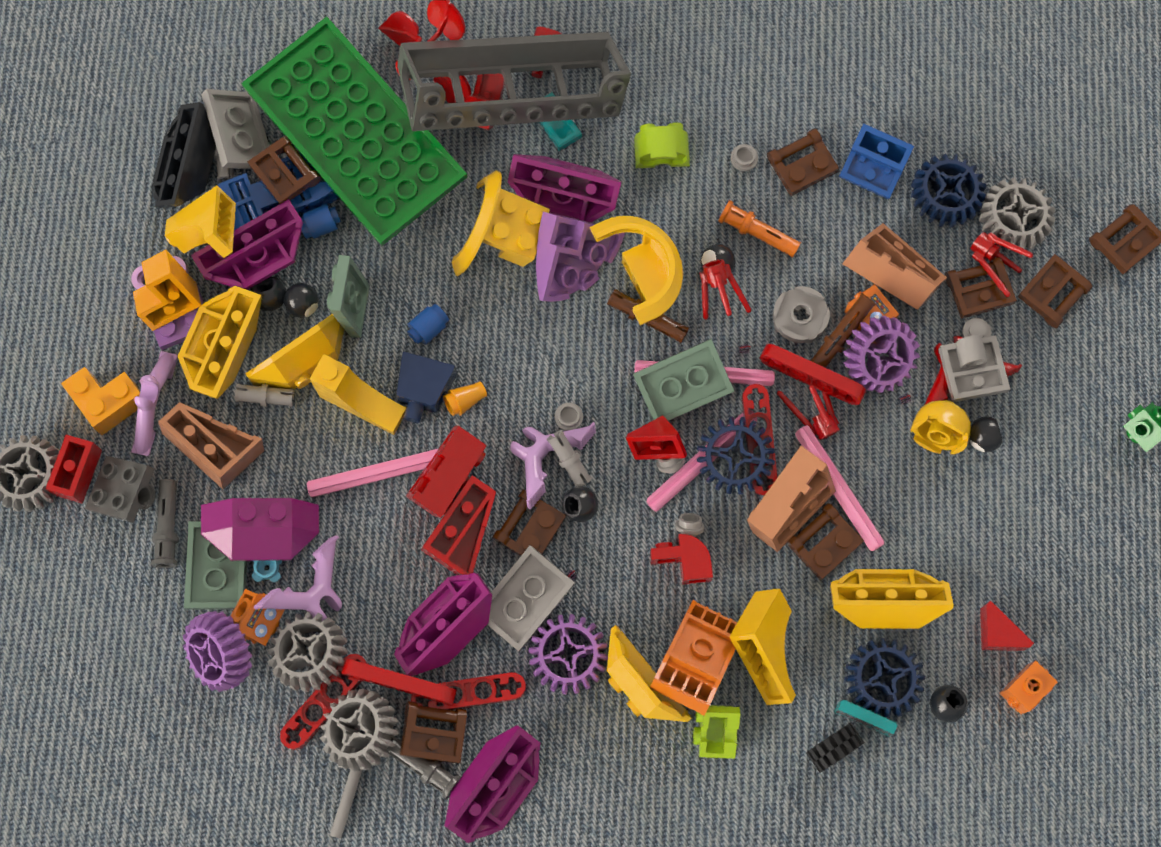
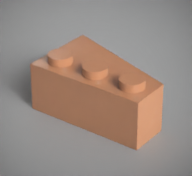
M883 223L861 239L843 262V265L917 310L930 299L947 278Z
M180 402L158 421L162 434L222 489L230 484L264 452L262 438L246 434L233 425L221 423L213 419L212 416Z
M801 445L757 507L752 510L747 519L752 533L778 552L836 492L827 464Z

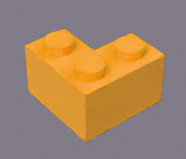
M167 250L141 262L146 285L135 290L133 295L137 316L152 331L202 306L196 281Z
M83 367L61 383L91 426L101 435H104L137 411L138 406L134 400L135 397H139L140 389L125 371L103 387L86 367Z

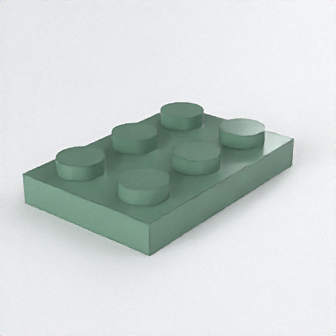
M339 255L337 265L335 264L332 269L334 285L333 291L328 293L327 307L350 337L361 338L370 285L350 256Z
M712 339L633 373L653 420L663 415L669 421L734 392Z
M189 521L184 608L186 610H234L246 589L247 561H231L201 535V521Z

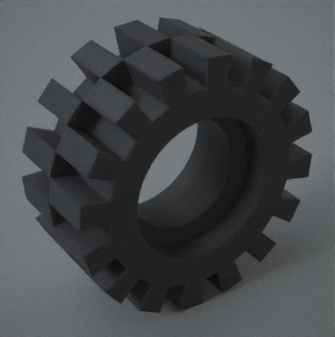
M850 722L807 751L806 754L819 773H821L865 742Z

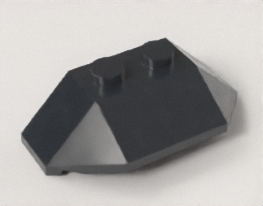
M201 102L180 105L177 111L178 115L171 122L164 136L151 186L155 199L154 203L158 208L180 206L205 192L216 144L206 109Z

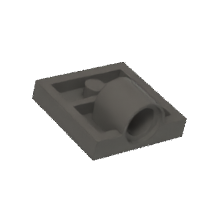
M106 456L85 509L92 513L134 523L138 510L148 509L155 500L154 487L149 484L155 469L145 464Z

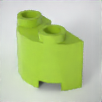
M674 122L667 126H655L654 124H643L640 126V132L634 137L636 168H655V166L660 164H667L671 167L690 166L688 134L683 130V124Z
M710 705L705 716L695 712L696 722H700L699 727H694L693 745H699V757L735 759L737 730H739L741 715L740 707Z

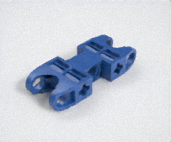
M289 157L281 159L290 172L291 170L294 171L296 180L303 177ZM306 161L310 168L314 170L313 167ZM246 173L217 185L236 203L234 230L251 221L249 212L252 218L255 219L279 205L261 181L251 184ZM319 182L316 186L302 192L306 201H303L299 194L290 202L299 216L303 217V213L327 203L329 205L339 197L326 182ZM240 190L242 191V194H243V196H244V199H242V196H241V194H240Z

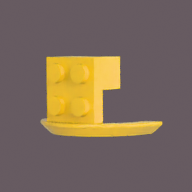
M495 170L477 183L476 188L479 189L485 185L483 203L468 240L461 251L452 259L451 263L455 275L459 276L466 271L482 243L499 249L498 257L524 267L532 262L537 252L542 213H549L550 209L501 189L502 174L500 171Z
M616 216L589 227L596 242L625 232L643 235L642 244L622 252L621 262L640 299L644 301L633 307V313L640 326L664 314L676 301L683 280L682 261L671 238L652 222L634 216Z

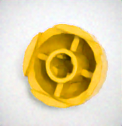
M948 400L932 401L925 404L916 414L911 426V432L915 434L914 441L924 449L941 454L942 449L951 450L950 454L960 453L964 451L970 438L971 425L968 415L961 407Z

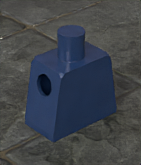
M403 351L396 396L400 403L407 405L403 417L405 420L420 423L424 410L434 413L438 412L443 403V396L448 393L456 378L455 365Z

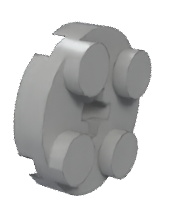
M805 286L785 291L778 297L773 309L775 330L789 341L812 343L823 334L829 323L830 310L824 301L825 298L815 289ZM800 309L806 310L805 315L809 318L799 321L793 312H799Z

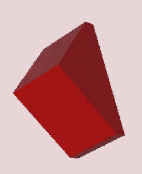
M663 415L628 433L625 437L635 460L686 458L687 456L678 431Z
M989 601L980 609L982 650L1024 651L1034 644L992 601Z

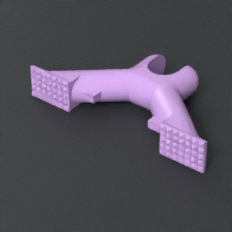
M161 351L158 362L150 375H144L140 379L141 391L139 397H135L134 400L138 408L135 440L131 453L144 456L150 455L156 434L153 430L155 407L161 388L168 378L172 379L178 359L177 354Z
M593 422L587 427L563 431L570 445L577 447L579 450L583 449L589 439H592L593 434H596L595 423ZM525 427L522 430L524 435L535 444L531 447H524L512 441L510 450L515 456L525 461L527 507L530 510L539 501L541 496L546 493L543 481L546 479L547 474L542 471V459L548 452L554 451L547 438L550 435L555 436L554 434L544 435L532 427Z
M339 536L328 538L325 543L313 552V556L316 558V562L311 565L315 570L314 584L307 592H293L290 587H287L284 591L277 588L270 591L259 603L254 605V609L306 610L311 614L312 618L317 613H320L323 621L327 616L320 608V600L322 598L332 609L339 611L342 607V602L331 588L335 546Z

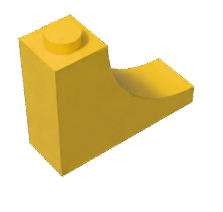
M216 185L166 220L165 237L167 241L184 254L197 246L208 243L225 258L233 252L236 203Z
M323 354L310 377V381L319 397L394 435L403 420L406 407L369 386L349 366Z
M780 588L756 591L729 636L766 705L792 703L796 696L788 676L785 660V634L792 610Z

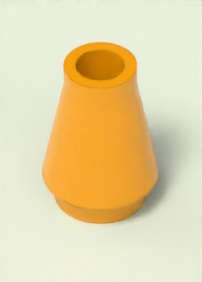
M479 381L475 384L448 390V394L443 396V401L452 416L457 414L461 416L481 399L487 397V392L484 385Z

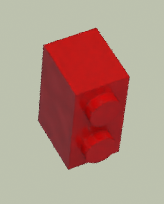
M66 434L45 489L57 497L83 504L102 450L91 441Z

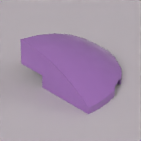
M543 212L539 227L536 255L539 300L549 302L569 299V294L577 290L585 291L599 280L596 271L604 261L613 262L625 233L615 234L596 242L589 228L595 225L594 223Z

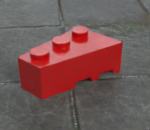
M459 425L454 426L405 497L432 516L442 518L452 505L457 492L461 491L470 478L468 475L472 468L478 467L484 459L486 453L483 451L487 445Z
M472 475L427 539L421 551L456 575H469L473 573L496 491Z

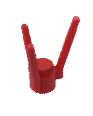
M983 232L976 238L970 248L974 252L972 258L980 263L1006 297H1010V292L985 259L991 261L995 257H1000L1004 264L1017 273H1021L1022 269L999 252L1001 248L998 245L1029 258L1033 257V253L998 238L992 232L989 234Z
M720 259L710 261L702 266L704 271L700 272L699 275L702 282L703 319H708V284L711 285V288L718 287L726 315H732L724 287L727 284V278L746 312L750 313L752 311L731 272L729 264H725L724 260Z
M813 385L809 387L820 413L812 418L814 422L812 425L782 391H778L777 395L804 426H810L813 433L820 440L826 439L840 431L839 421L835 416L829 394L822 392L826 411Z

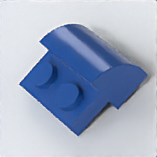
M863 123L839 178L889 200L914 146Z

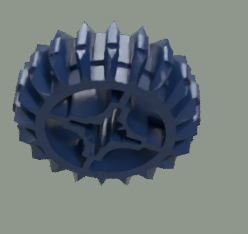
M946 153L942 155L940 160L934 156L931 158L930 163L925 161L921 169L916 171L914 175L916 179H913L911 183V188L914 189L911 192V198L916 199L913 204L914 208L922 207L920 217L928 214L930 216L929 223L937 219L939 220V227H942L947 221L951 228L956 225V222L964 225L967 218L970 220L974 219L976 212L982 209L981 202H984L986 199V194L984 193L986 183L981 182L983 173L975 174L977 164L969 167L967 165L968 158L960 162L958 161L957 154L952 157V160H949ZM928 180L933 184L932 188L936 192L934 198L931 197L928 191ZM962 184H965L968 189L969 201L964 197L965 193L961 189ZM953 187H955L953 192L950 191V193H948L946 191L947 189L951 190Z
M729 417L730 426L725 427L724 422L720 419L717 421L720 430L716 431L714 427H708L709 432L713 434L711 439L706 435L701 436V439L708 443L707 447H697L698 451L706 452L705 457L697 458L698 463H707V466L701 468L700 472L701 474H705L708 471L711 472L712 475L706 479L709 484L715 478L719 480L715 487L718 491L724 483L728 485L726 489L727 494L732 493V486H738V494H743L742 485L747 484L748 489L752 492L754 491V486L751 483L753 480H756L759 485H763L764 481L759 475L761 473L766 476L771 475V472L765 469L764 466L765 464H775V460L766 459L767 454L775 453L774 448H765V445L772 442V438L767 437L762 440L760 436L766 432V429L762 427L757 433L753 431L757 424L754 420L748 428L744 426L746 422L745 417L740 418V425H734V417ZM730 432H736L734 442L730 447H714L720 437ZM744 434L751 436L756 441L761 456L749 453L744 449ZM740 441V453L745 455V457H751V459L744 458L742 461L739 460L740 463H736L735 470L733 471L732 458L726 454H721V452L728 453L730 450L733 451L732 448H736L737 442ZM712 456H718L728 462L727 478L719 474L714 468ZM742 464H759L753 474L744 479L736 480L738 469Z
M885 638L879 639L878 647L873 640L867 642L869 651L863 645H860L857 648L860 656L851 654L849 657L856 665L847 664L845 666L846 671L853 673V675L844 677V682L853 683V686L846 689L847 694L856 692L858 695L852 700L853 704H857L862 700L864 702L863 708L868 710L872 707V712L878 715L880 710H882V716L887 719L890 718L892 710L894 716L898 718L902 716L900 706L904 711L909 712L912 710L909 701L915 704L920 701L919 697L913 692H924V687L916 684V682L925 680V675L916 674V671L923 668L922 663L913 665L912 660L917 657V654L905 655L908 650L906 644L897 650V640L893 639L889 647H887ZM881 655L894 658L902 667L891 668L887 665L885 659L881 658ZM871 657L874 663L872 665L873 676L862 681L863 666ZM882 671L884 675L889 674L891 676L897 674L887 682V686L884 685L885 682L882 684L880 681L872 683L882 675ZM907 676L906 690L898 700L895 694L897 693L896 681ZM878 689L882 692L884 698H887L889 703L874 699L866 690Z

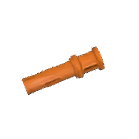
M728 201L718 220L719 223L725 222L738 229L741 235L748 233L794 257L801 242L756 219L754 212H746L733 205V201Z

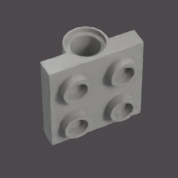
M981 335L967 336L956 343L939 347L938 350L952 402L1007 393L1010 390L996 335L984 338Z

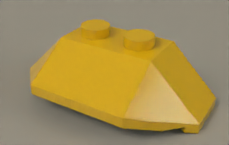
M233 286L227 292L201 304L202 306L199 307L178 354L179 362L191 390L218 399L235 381L257 330L262 300L260 294Z
M331 314L245 374L253 386L269 384V387L294 388V390L296 388H304L311 382L310 377L323 354L335 360L339 359L344 328L334 315Z
M855 569L839 580L831 582L830 585L833 609L859 628L919 629L953 609L949 583L943 580L938 581L934 577L914 569Z
M616 625L612 627L607 672L611 677L608 679V682L618 694L623 691L630 700L626 704L637 717L642 714L645 718L691 721L693 717L682 704L650 689L656 672L621 629Z

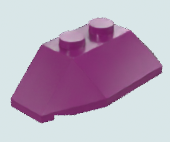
M519 154L513 155L508 177L509 185L518 196L550 209L549 213L590 223L615 210L622 181L597 169L546 156Z
M288 199L234 230L233 252L225 258L210 245L195 252L191 257L205 279L230 287L237 286L248 290L295 263L303 221Z
M231 498L201 505V535L231 561L292 560L319 534V505L294 498Z
M470 573L469 575L447 577L408 617L401 634L399 647L396 648L394 653L395 658L406 675L415 676L448 664L489 623L493 594L479 574Z
M518 725L487 741L452 789L444 826L467 843L503 830L538 781L540 742Z

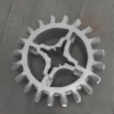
M1015 177L1011 178L1009 183L1003 179L999 182L998 186L994 185L990 188L989 193H986L984 203H982V209L980 210L982 214L979 216V222L985 223L982 227V232L990 231L998 238L1023 249L1026 246L1029 249H1033L1036 243L1041 244L1045 240V236L1051 233L1052 228L1050 226L1055 223V218L1052 216L1055 213V207L1049 206L1052 202V197L1044 198L1043 196L1046 191L1045 189L1040 191L1035 189L1037 182H1033L1029 186L1027 185L1026 178L1022 179L1020 183L1016 181ZM1009 198L1007 207H1003L1002 210L996 209L999 201ZM1037 219V226L1032 230L1025 231L1027 222Z
M21 435L19 443L14 438H9V447L3 444L0 445V450L2 451L0 453V501H2V505L6 508L13 507V510L16 512H20L23 508L27 512H32L34 505L38 509H43L44 500L53 503V498L50 496L52 493L45 488L58 456V448L50 446V442L46 439L40 441V438L32 435L30 440L27 436ZM38 454L42 455L45 459L46 473L38 469ZM21 456L18 462L12 464L17 458ZM29 471H32V472L34 473V474L29 473V475H28V474H25L23 477L18 474V473H21V474H23V473H28ZM7 475L14 478L13 486L16 487L14 494L8 488ZM41 483V485L37 489L31 492L32 488L36 484Z
M307 611L304 618L300 614L295 613L294 622L285 619L286 627L284 629L276 628L277 633L280 635L278 638H270L271 643L275 647L267 650L268 654L273 657L268 662L274 668L272 671L273 675L280 678V682L283 685H290V688L298 691L301 687V690L304 692H309L311 686L316 690H320L322 681L327 685L331 684L329 677L332 674L340 676L336 668L338 665L344 666L345 661L340 657L348 654V650L343 647L347 640L341 635L343 630L338 625H335L333 619L326 618L322 621L320 613H317L312 618L311 614ZM309 632H321L318 635L314 634L313 636L307 638L303 636L304 634ZM304 644L308 647L309 655L311 656L312 660L308 657V654L306 652L307 649L304 646ZM305 666L313 668L306 672H294L297 668L302 669Z
M359 689L358 692L348 690L347 696L338 695L339 704L330 703L332 712L323 714L328 719L326 724L320 726L322 730L326 731V734L320 737L322 742L327 743L323 750L330 754L329 759L332 762L338 763L339 767L344 769L349 768V770L357 772L360 769L370 770L371 764L375 766L381 765L380 756L384 758L390 757L387 752L388 746H396L391 741L392 736L399 734L397 730L393 729V726L399 722L397 718L392 717L396 710L388 705L389 701L386 698L381 697L379 693L374 691L369 692L366 689ZM353 726L359 727L360 730L365 731V734L360 733Z

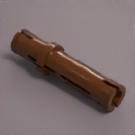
M614 289L607 305L629 315L628 318L634 321L636 317L633 313V307L644 301L639 298L635 300ZM664 314L645 323L679 343L683 342L689 331V327L676 322Z
M861 293L858 300L830 336L826 335L823 340L825 342L810 361L826 368L838 352L842 353L845 349L843 345L853 334L852 330H856L859 327L860 322L864 320L876 303ZM858 311H860L859 314L856 316V318H855V319L852 321V323L849 325V327H848L846 330H844L845 327L848 325V323H849V322L852 320V318L855 316V314H856ZM839 335H841V337L834 344L831 350L826 354L827 350L832 346L834 341L838 338Z

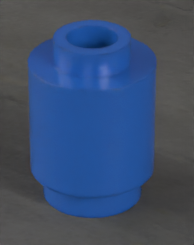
M328 203L303 213V217H301L303 221L302 232L306 239L311 237L316 239L338 229L337 223L341 222L335 206L330 208Z
M438 305L427 306L407 324L409 327L407 333L416 344L422 342L427 345L446 328L445 324L449 321V318Z

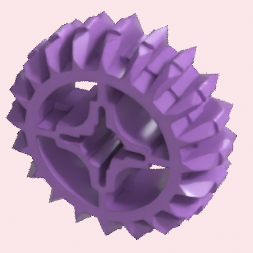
M881 316L880 319L870 317L869 324L860 322L862 330H852L855 338L853 340H846L847 344L851 347L843 351L844 355L849 358L843 362L849 368L848 375L868 391L875 390L878 393H883L884 389L893 391L894 383L898 386H903L902 379L904 377L907 379L911 378L910 373H908L909 370L917 368L913 360L920 358L919 353L915 352L920 347L918 342L914 340L916 337L915 333L909 330V325L904 322L901 323L895 317ZM897 344H898V354H896ZM875 352L880 353V354H881V353H886V354H888L889 356H885V355L880 356V355L875 354ZM866 354H867V356H868V360H867V363H866V365L868 366L867 369H866V366H865V355H866Z
M216 611L206 612L190 621V624L185 627L186 633L183 635V639L186 643L183 645V648L187 652L185 658L190 662L189 668H193L195 671V678H201L202 685H208L211 691L217 690L221 692L239 686L249 676V669L252 667L249 659L252 657V654L248 651L250 644L246 643L245 634H242L239 630L240 625L234 624L231 616L226 617L224 612L217 613Z
M570 614L569 623H564L563 616L558 615L559 625L556 626L551 619H548L547 625L550 628L548 631L541 626L538 628V632L543 636L542 639L537 636H533L531 639L534 644L539 645L538 648H529V654L538 656L529 660L530 666L540 665L539 668L534 670V676L537 677L544 673L545 676L540 683L545 686L550 680L553 681L550 688L552 692L557 690L558 684L563 685V695H567L568 686H573L574 694H579L578 684L580 683L583 684L586 690L590 689L587 679L590 677L597 683L599 677L594 671L597 670L604 673L606 669L603 665L598 664V661H608V655L599 654V651L607 649V643L597 644V641L603 638V633L598 632L592 635L596 628L594 623L590 624L587 629L584 628L586 623L585 617H581L579 624H574V614ZM568 631L581 634L591 645L573 644L569 638ZM559 633L561 639L560 647L550 652V654L544 655V650L549 640ZM565 640L567 641L568 648H571V652L575 650L577 653L572 657V669L570 668L569 661H566V658L562 659L560 655L564 654ZM593 654V660L589 668L578 676L576 670L577 661L586 657V655ZM560 663L564 665L569 678L555 675L546 664Z

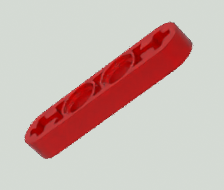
M766 344L759 357L766 366L809 386L813 385L816 389L846 403L859 405L866 393L864 386L858 382L774 344Z
M760 384L749 385L742 393L743 416L746 418L745 427L749 428L753 418H762L766 423V432L760 437L762 440L771 437L772 442L765 445L767 449L774 448L768 391ZM753 389L757 390V394L763 395V399L758 401V409L765 408V413L756 412L749 415L748 409L754 410L753 400H748L747 396L752 394ZM745 434L747 452L753 454L758 444L751 436ZM775 453L769 454L768 458L775 460V464L771 465V470H769L771 475L766 476V479H771L772 484L767 486V491H763L762 486H757L756 480L751 482L754 486V492L759 495L765 496L777 479ZM748 463L750 475L755 471L754 466L758 467L759 464Z
M350 654L343 659L344 661L345 659H351L368 664L359 654ZM337 666L336 669L339 673L342 672L343 666ZM333 674L329 677L331 683L339 682L342 685L343 692L341 695L347 696L348 690H355L362 682V680L348 677L347 679L352 681L350 686H348L343 679ZM322 682L320 690H315L283 726L280 732V739L284 746L292 750L303 748L319 731L320 726L327 722L328 719L323 714L332 712L330 703L339 704L338 698L332 699L327 695V687L330 684L327 685ZM312 705H319L323 710L322 717L318 721H310L307 718L308 708ZM301 717L304 723L311 726L312 729L308 732L306 728H303L299 733L301 740L289 743L290 735L288 732L291 729L297 731L302 726V724L297 722Z
M345 659L341 674L448 705H453L457 692L456 689L351 659Z
M513 672L437 683L450 688H460L463 693L462 699L453 705L444 704L443 706H438L437 701H429L428 707L454 710L457 708L514 701L524 695L526 683L520 674ZM512 678L515 679L516 683H521V687L517 688L516 694H511L510 690H500L502 697L496 698L497 688L494 683L495 680H500V686L508 685L509 679ZM480 683H488L492 687V693L486 699H480L475 694V689ZM411 695L412 702H417V699L421 698L416 695Z

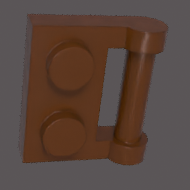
M816 128L808 131L806 136L779 150L773 149L767 152V158L790 196L830 177L839 170L837 163L823 143L822 137ZM811 145L815 150L787 166L782 162V160Z
M287 136L280 138L247 161L250 168L279 205L288 199L291 201L306 189L316 186L322 179L316 170L310 168ZM285 153L303 177L296 180L278 155Z
M1130 204L1123 210V214L1100 233H1094L1089 238V242L1095 249L1100 250L1124 275L1161 244V231L1138 207ZM1134 222L1137 227L1114 246L1108 241L1128 223Z
M1054 254L1021 291L1018 298L1041 315L1048 325L1058 328L1062 324L1063 317L1083 294H1088L1093 286L1084 276ZM1070 281L1074 288L1058 307L1053 310L1048 304L1065 284Z
M1000 257L992 259L988 264L1011 294L1010 297H1006L993 280L962 288L961 282L988 275L981 265L957 272L956 270L945 272L947 277L946 283L951 289L961 319L1010 306L1017 301Z
M522 489L518 495L519 501L500 531L496 530L492 539L519 556L529 546L534 547L543 555L566 519V515L539 499L533 506L536 509L517 541L512 540L509 536L528 508L526 490Z
M827 503L821 509L822 513L798 535L793 536L787 542L790 549L821 581L864 542L830 503ZM831 521L835 528L808 552L803 545Z
M407 701L400 755L457 764L461 763L467 711L458 708L455 711L418 706L417 702ZM416 718L453 723L454 728L453 731L415 726Z

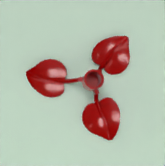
M432 0L429 3L427 17L429 22L438 30L428 41H436L442 33L450 40L461 39L466 30L465 22L455 5L450 3V0ZM396 11L391 14L378 28L399 46H401V43L422 41V38L418 36V25L408 14L402 11ZM397 61L396 64H395V67H396V70H397V72H398V74H399L398 66H397V65H398V61ZM459 76L464 101L467 102L468 96L471 95V88L465 76ZM434 77V83L442 85L445 90V100L448 103H456L451 78Z

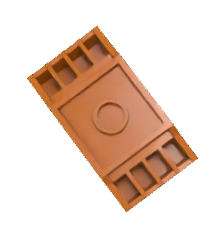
M693 600L653 679L650 689L705 716L736 650L729 636L737 622Z

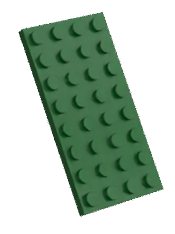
M328 17L321 20L241 83L245 91L279 130L288 137L293 146L313 169L318 172L381 247L468 178L463 168L429 130L412 131L405 103Z

